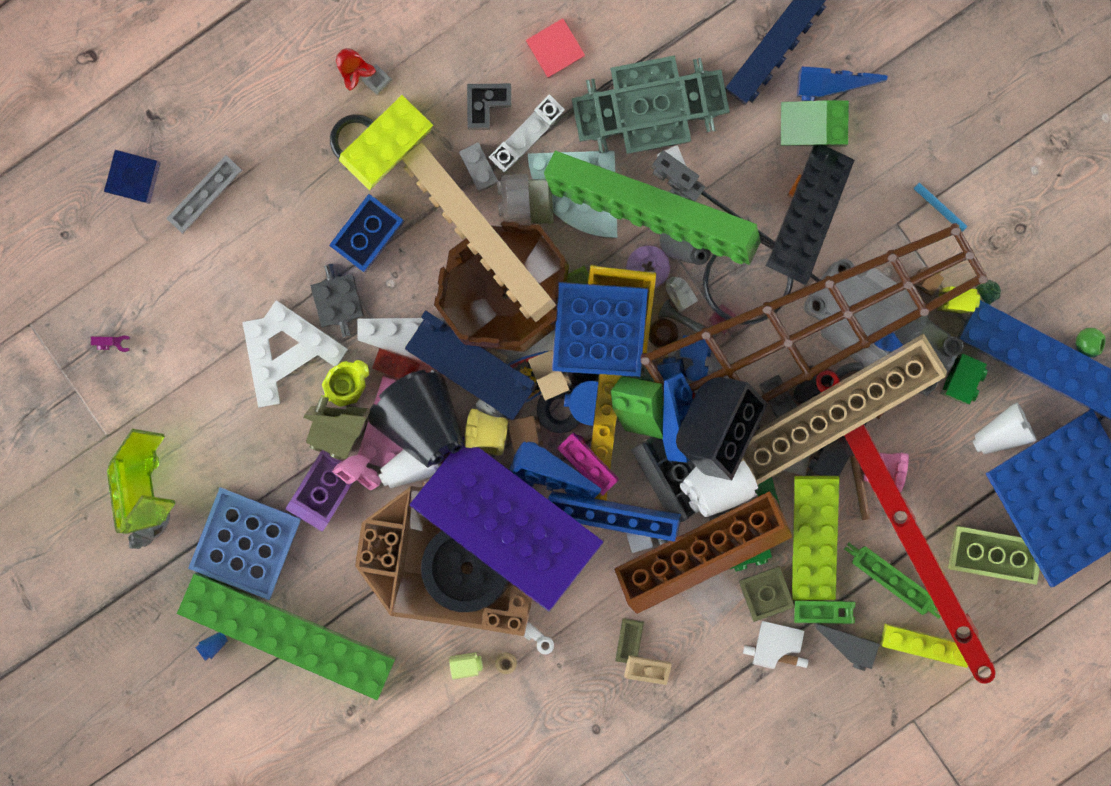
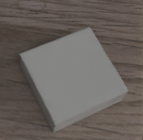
M375 64L376 72L372 76L363 77L361 80L378 95L392 79Z

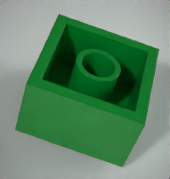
M959 354L954 360V364L950 369L940 394L962 404L970 405L971 402H975L979 394L978 384L980 381L983 382L988 373V370L985 369L987 364L965 354Z

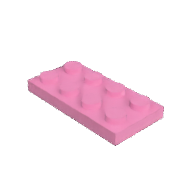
M382 377L374 404H378L381 400L379 395L397 380ZM368 421L358 455L370 459L368 462L370 464L383 467L403 449L373 427Z

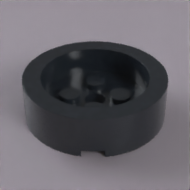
M440 531L432 538L424 551L421 562V574L425 588L438 604L449 610L474 612L485 609L495 603L507 589L508 580L443 531ZM463 563H472V573H463L461 569Z

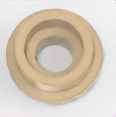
M509 652L499 654L495 660L496 669L502 674L512 673L517 666L515 656ZM504 659H508L510 661V665L508 667H504L502 665V661Z

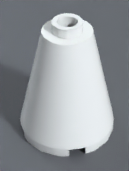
M1018 402L1012 404L975 434L973 444L978 453L982 451L983 454H989L1031 444L1036 441L1034 431L1025 418L1026 415Z
M403 449L380 469L382 473L379 474V477L384 487L389 485L390 488L431 478L439 466L436 464L427 468Z

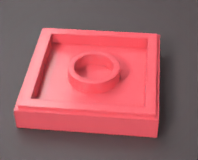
M563 18L526 40L547 78L585 57L584 52Z

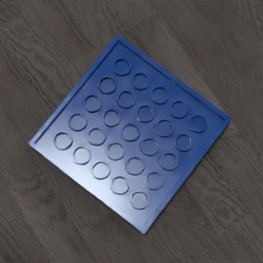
M1093 410L1086 411L985 473L1050 588L1057 586L1111 552V441Z

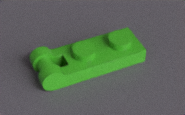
M794 600V622L854 624L853 608H855L856 601ZM839 608H845L844 616H838Z

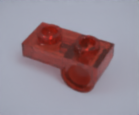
M379 348L372 369L400 379L418 371L421 363Z

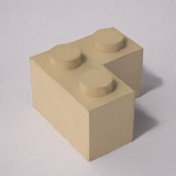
M553 350L528 360L545 400L569 391L568 386L572 384L567 372L562 374L560 371H552Z

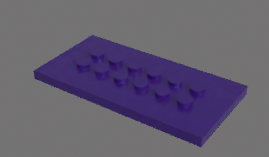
M463 446L459 452L450 453L410 503V507L548 612L552 610L604 543V541L479 447L467 448Z

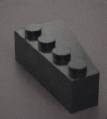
M845 436L819 449L817 456H814L808 465L809 470L806 476H840L852 453V449Z

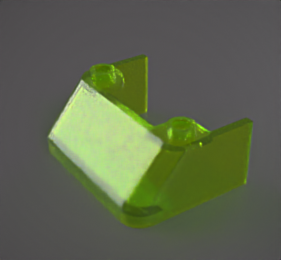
M132 428L109 462L107 478L116 533L129 534L161 525L175 505V500L154 497L151 474L154 469H157L159 464L156 449L165 438L162 433Z

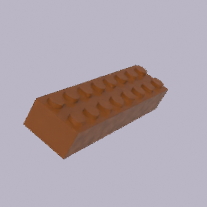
M769 491L677 537L675 542L669 541L614 568L628 606L638 614L793 538L778 501Z

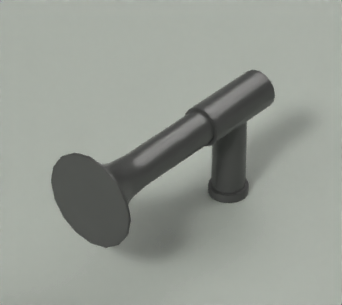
M670 299L663 304L658 314V319L662 317L672 318L693 329L695 332H699L702 328L706 327L674 310L670 304Z

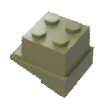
M321 395L317 406H311L304 414L303 418L313 421L305 443L310 444L309 447L313 450L329 452L330 456L335 459H347L358 437L366 427L370 408L346 406V409L326 407L329 398Z

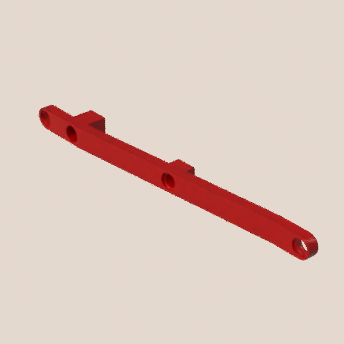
M831 369L820 372L816 379L817 387L821 393L841 382L835 371ZM824 375L833 377L834 383L831 386L827 387L821 383V378ZM863 424L844 436L974 678L982 684L990 683L995 678L996 670L979 639L978 630L969 614H966L917 524L915 515L906 499L902 496L867 428ZM903 511L907 514V517L904 520H898L895 517V513ZM959 627H968L970 630L967 634H961L957 629ZM986 666L991 670V674L988 677H981L978 674L979 668Z

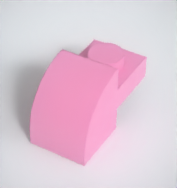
M360 455L351 456L343 460L332 471L347 484L357 480L370 491L378 487L382 482L375 470L366 467L370 459Z

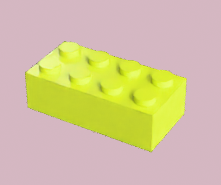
M401 95L341 153L339 161L363 185L371 190L406 154L430 133L433 124Z

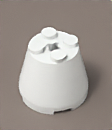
M745 461L740 463L732 481L705 475L695 467L680 484L681 490L691 500L689 504L695 513L700 511L705 517L745 504L758 496L755 493V490L758 488L756 480Z

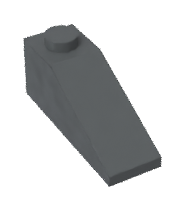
M815 623L814 627L851 663H854V668L865 671L866 668L872 669L880 645L878 642Z

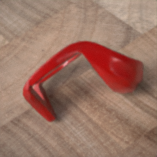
M342 49L336 57L338 70L344 78L345 87L349 91L357 86L359 77H369L376 72L374 66L366 63L359 53L353 49Z

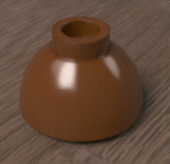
M665 318L654 321L649 330V340L657 348L677 341L679 335L676 324Z

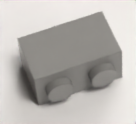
M479 142L459 151L479 193L498 184V180Z

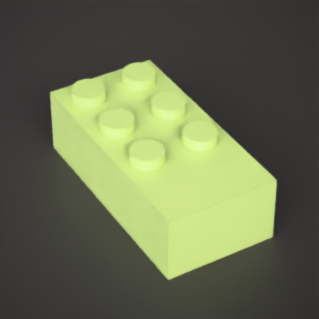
M955 525L948 565L950 570L1037 585L1040 569L1022 537Z

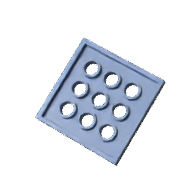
M220 487L188 569L270 600L301 519ZM230 509L238 512L239 517L235 522L227 519V512ZM250 517H255L259 521V526L255 530L247 526V520ZM270 525L278 527L279 534L277 537L273 538L268 535L267 529ZM223 529L228 530L231 534L228 542H223L219 539V532ZM243 537L251 541V546L248 550H243L239 546V541ZM263 545H267L271 549V555L267 558L262 557L259 553V549ZM213 550L222 552L223 558L220 562H214L211 559ZM234 558H240L243 561V567L240 570L232 568L231 561ZM254 566L262 567V577L255 578L252 575L251 570Z

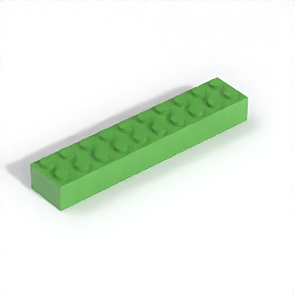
M554 151L544 171L550 191L557 197L562 198L565 196L576 204L589 205L597 212H608L616 219H627L635 226H646L657 234L665 233L679 242L684 240L697 249H708L716 256L722 257L724 255L730 257L732 261L738 264L746 263L750 265L761 243L757 224L558 151Z
M198 572L193 574L177 611V614L375 700L379 699L396 660L391 655Z

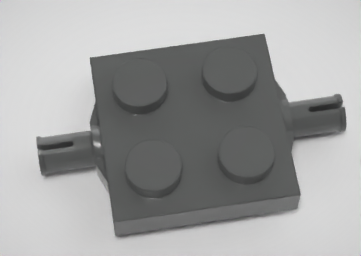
M328 264L324 266L327 279L310 285L321 327L340 325L342 337H347L351 335L348 323L355 318L364 316L354 275L335 276L333 264Z

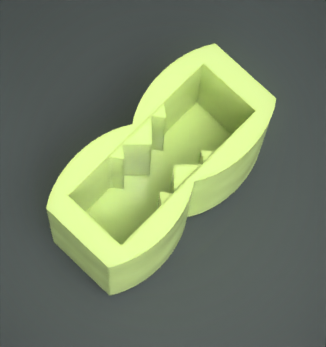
M476 652L454 655L449 658L452 680L479 676V671L483 669L482 657L477 656Z

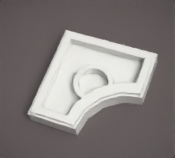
M762 621L753 664L774 669L777 661L782 656L789 653H800L805 631Z

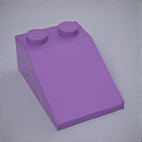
M324 450L320 452L286 507L287 511L322 532L352 483L347 484L332 472L335 466L342 461L331 457Z

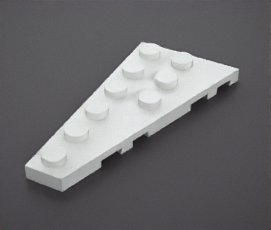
M439 318V319L442 320L446 325H448V323L445 321L444 318ZM357 319L358 341L420 360L406 351L405 347L423 319Z

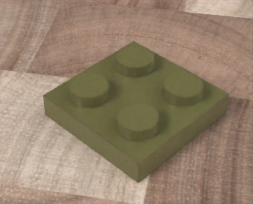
M780 566L739 580L753 622L795 607Z

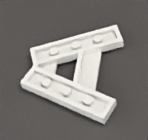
M277 300L264 318L242 322L258 408L281 404L277 381L318 355L331 365L336 366L348 351L346 347ZM283 331L299 342L272 360L269 344L271 337Z

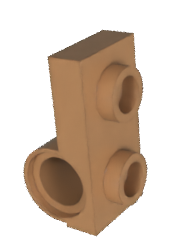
M924 267V269L920 268L917 273H920L930 267ZM938 273L915 284V287L932 297L944 278Z

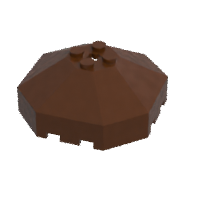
M503 221L500 223L502 227L492 226V228L540 284L556 306L537 322L531 316L527 319L519 310L522 305L518 300L514 303L508 297L503 298L505 295L504 290L508 288L505 284L501 287L493 278L496 273L492 269L487 271L480 262L483 259L479 253L473 254L467 246L470 243L467 238L449 250L446 269L444 266L440 268L437 283L439 287L437 296H435L434 306L464 345L525 352L555 330L559 282H567L570 265L540 225L531 224L529 226L520 225L517 222Z

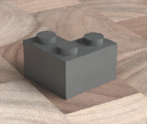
M511 83L467 84L468 130H490V108H512Z

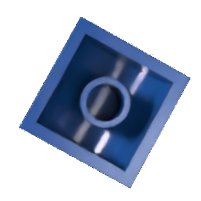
M582 382L572 390L571 394L565 393L564 407H569L573 417L585 425L593 426L598 382Z

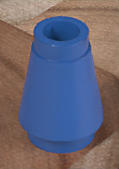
M218 632L198 642L199 645L195 648L206 661L209 658L212 659L228 642V639L224 634Z

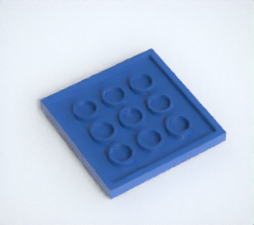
M559 282L552 371L640 377L648 289Z

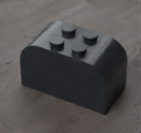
M723 377L710 379L699 388L690 404V408L676 436L677 448L703 474L732 481L768 403L748 382Z

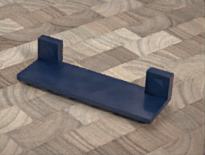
M425 310L421 316L423 321L406 345L405 350L509 419L514 420L537 384L483 348L464 345L450 326Z

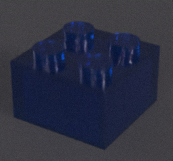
M115 150L104 192L150 204L161 162Z

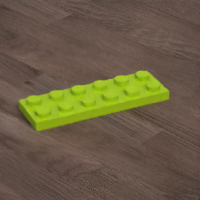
M794 476L792 600H836L839 476Z

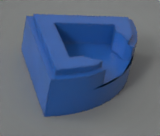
M894 332L873 343L879 349L889 352L903 346Z

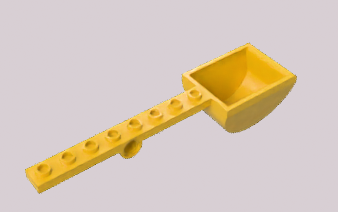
M591 264L588 284L648 289L642 352L647 353L656 272L600 267ZM600 374L591 450L610 469L617 415L612 407L611 390L622 375ZM608 491L604 495L599 493L594 499L607 501Z

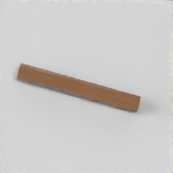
M855 455L850 458L862 520L870 519L862 470Z

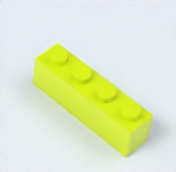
M949 286L939 289L938 297L955 287ZM970 289L937 308V311L960 314L975 312V308H979L980 295L977 294V289Z
M884 624L880 640L882 647L965 668L968 667L955 641Z

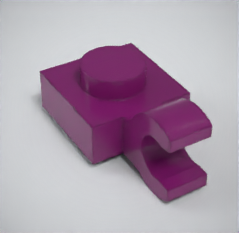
M125 335L120 337L91 336V345L97 346V350H110V346H116L121 352H129L130 348H123L121 343L123 340H130V337Z

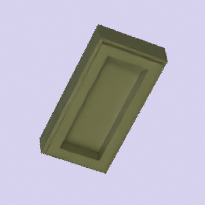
M528 180L531 223H553L552 193L547 180Z
M622 618L615 658L616 662L627 663L629 655L638 657L644 621Z

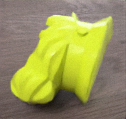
M356 360L354 363L343 361L330 369L322 383L324 396L329 398L328 402H332L339 407L357 403L366 387L365 378L369 376L368 365L360 360Z

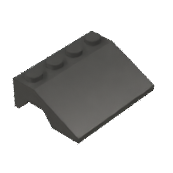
M650 437L632 448V453L665 511L681 514L680 522L687 520L695 512L689 504L691 500L681 490L680 484L696 466L691 461H668L663 439Z

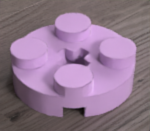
M655 246L639 247L629 256L626 269L644 272L645 269L642 267V264H647L648 261L652 262L653 272H656V288L664 283L669 275V259L661 249Z

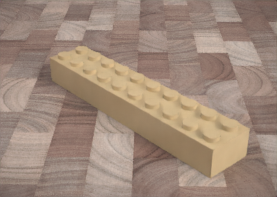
M922 334L756 430L742 461H745L758 485L945 378L947 370L926 336Z

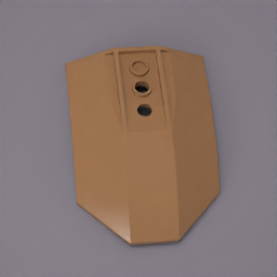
M410 486L362 522L355 567L390 616L525 636L533 599L510 582L505 592L495 603L485 609L474 612L449 610L438 604L430 596L423 583L421 562L427 545L442 530L410 507V503L423 487ZM467 562L463 563L461 567L463 573H472L473 567Z

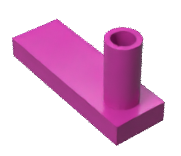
M573 432L557 447L584 477L601 488L600 493L602 495L619 480L585 444V440L581 435H576Z

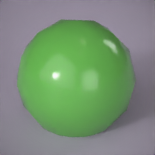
M1085 328L1077 335L1075 345L1078 352L1088 357H1096L1103 352L1106 338L1096 328Z

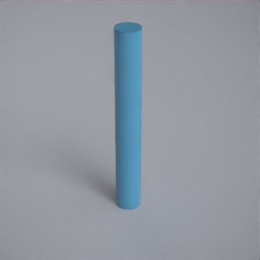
M918 183L913 188L950 223H957L962 232L967 228L964 222L921 183Z

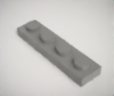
M225 155L166 219L183 234L243 170Z

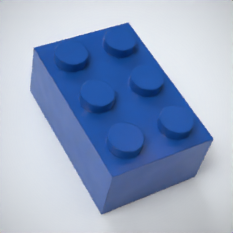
M368 194L329 246L366 273L405 221L372 195Z

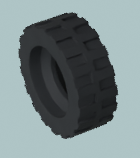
M568 387L569 391L545 400L542 394L538 400V419L551 432L567 433L580 424L571 413L564 420H556L550 414L551 403L556 399H564L565 393L571 394L573 389Z

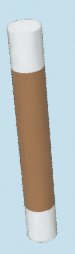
M745 645L743 654L754 656L756 647ZM784 655L778 660V662L807 668L809 659L791 655Z

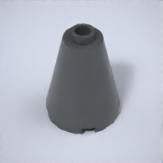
M661 234V249L672 259L702 265L710 258V250L697 249L689 242L684 240L679 242L672 239L670 235Z

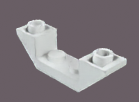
M549 94L535 108L531 116L505 142L503 141L488 158L503 172H506L553 125L565 109Z

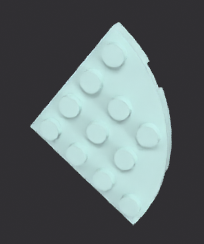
M599 151L561 152L615 172V151H603V153H599ZM528 153V163L532 179H546L544 171L553 153ZM552 194L553 213L563 222L590 235L618 238L617 219L611 216L610 213L605 211L597 212L589 205H579L571 201L570 198L565 196L560 198Z

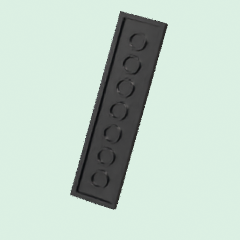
M814 145L812 147L765 266L804 285L808 283L854 164V159L825 145Z

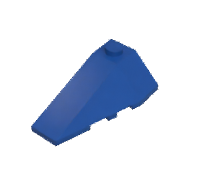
M802 66L798 73L797 97H802V101H815V99L886 82L888 75L857 73V75H853V72L846 70L831 73V69Z
M681 372L664 381L663 443L668 461L689 462L690 460L676 445L677 433L693 401V392Z
M523 442L519 446L509 468V471L531 487L534 484L546 486L548 491L564 489L567 494L595 498L601 491L599 486L534 442Z

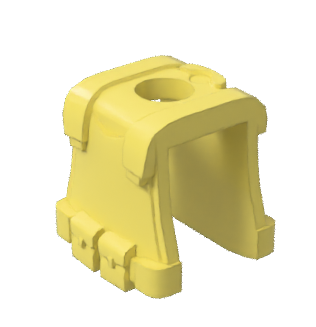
M471 408L464 431L465 447H479L487 454L502 455L505 446L504 441H506L508 420L502 417L487 415L478 411V409Z

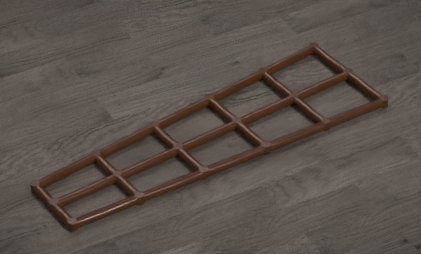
M953 223L948 228L895 250H889L886 254L833 276H826L825 279L771 302H764L759 307L711 327L702 328L699 332L649 353H642L641 363L646 367L655 383L662 384L664 395L665 380L652 360L704 339L722 368L688 384L692 392H694L708 380L717 377L728 376L729 379L741 381L735 371L787 347L802 373L761 395L768 402L802 382L811 380L813 376L858 351L869 348L871 344L922 316H927L932 310L981 283H986L988 277L959 225ZM954 235L963 252L909 277L899 257ZM968 260L977 276L925 304L915 284ZM891 262L901 282L849 306L836 284ZM828 288L841 311L789 335L774 310ZM907 289L918 309L867 336L854 314ZM766 314L781 340L730 364L712 335ZM846 318L859 341L809 368L795 342Z

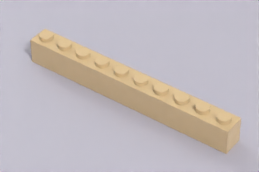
M422 142L402 158L406 164L403 167L411 178L414 175L418 178L419 181L416 182L423 193L428 191L431 194V197L428 199L436 208L441 206L444 210L441 215L449 224L454 222L457 226L454 229L462 240L465 237L470 242L467 245L474 255L479 253L483 259L480 260L487 271L492 269L496 273L493 278L501 287L505 284L509 289L506 294L514 303L517 300L522 305L519 310L527 319L531 316L537 322L556 306L549 295Z

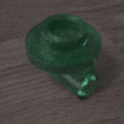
M988 280L986 283H981L975 287L984 302L989 305L1000 298V286L992 280Z

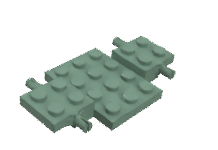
M674 55L610 68L614 85L613 90L597 91L595 79H591L592 88L590 80H586L588 93L582 97L572 98L580 142L588 140L598 141L599 153H603L602 144L604 151L609 152L606 139L613 135L623 134L626 153L632 154L691 142L688 121L704 120L706 133L716 131L713 118L730 113L722 69L704 71L702 58H698V64L697 59H693L695 72L691 75L679 77Z

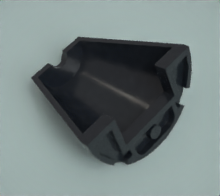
M419 370L400 378L379 395L381 400L377 405L373 404L368 417L370 424L427 468L440 463L444 458V454L448 452L452 454L457 453L465 446L446 381L441 373L436 370H431L428 373L425 370Z

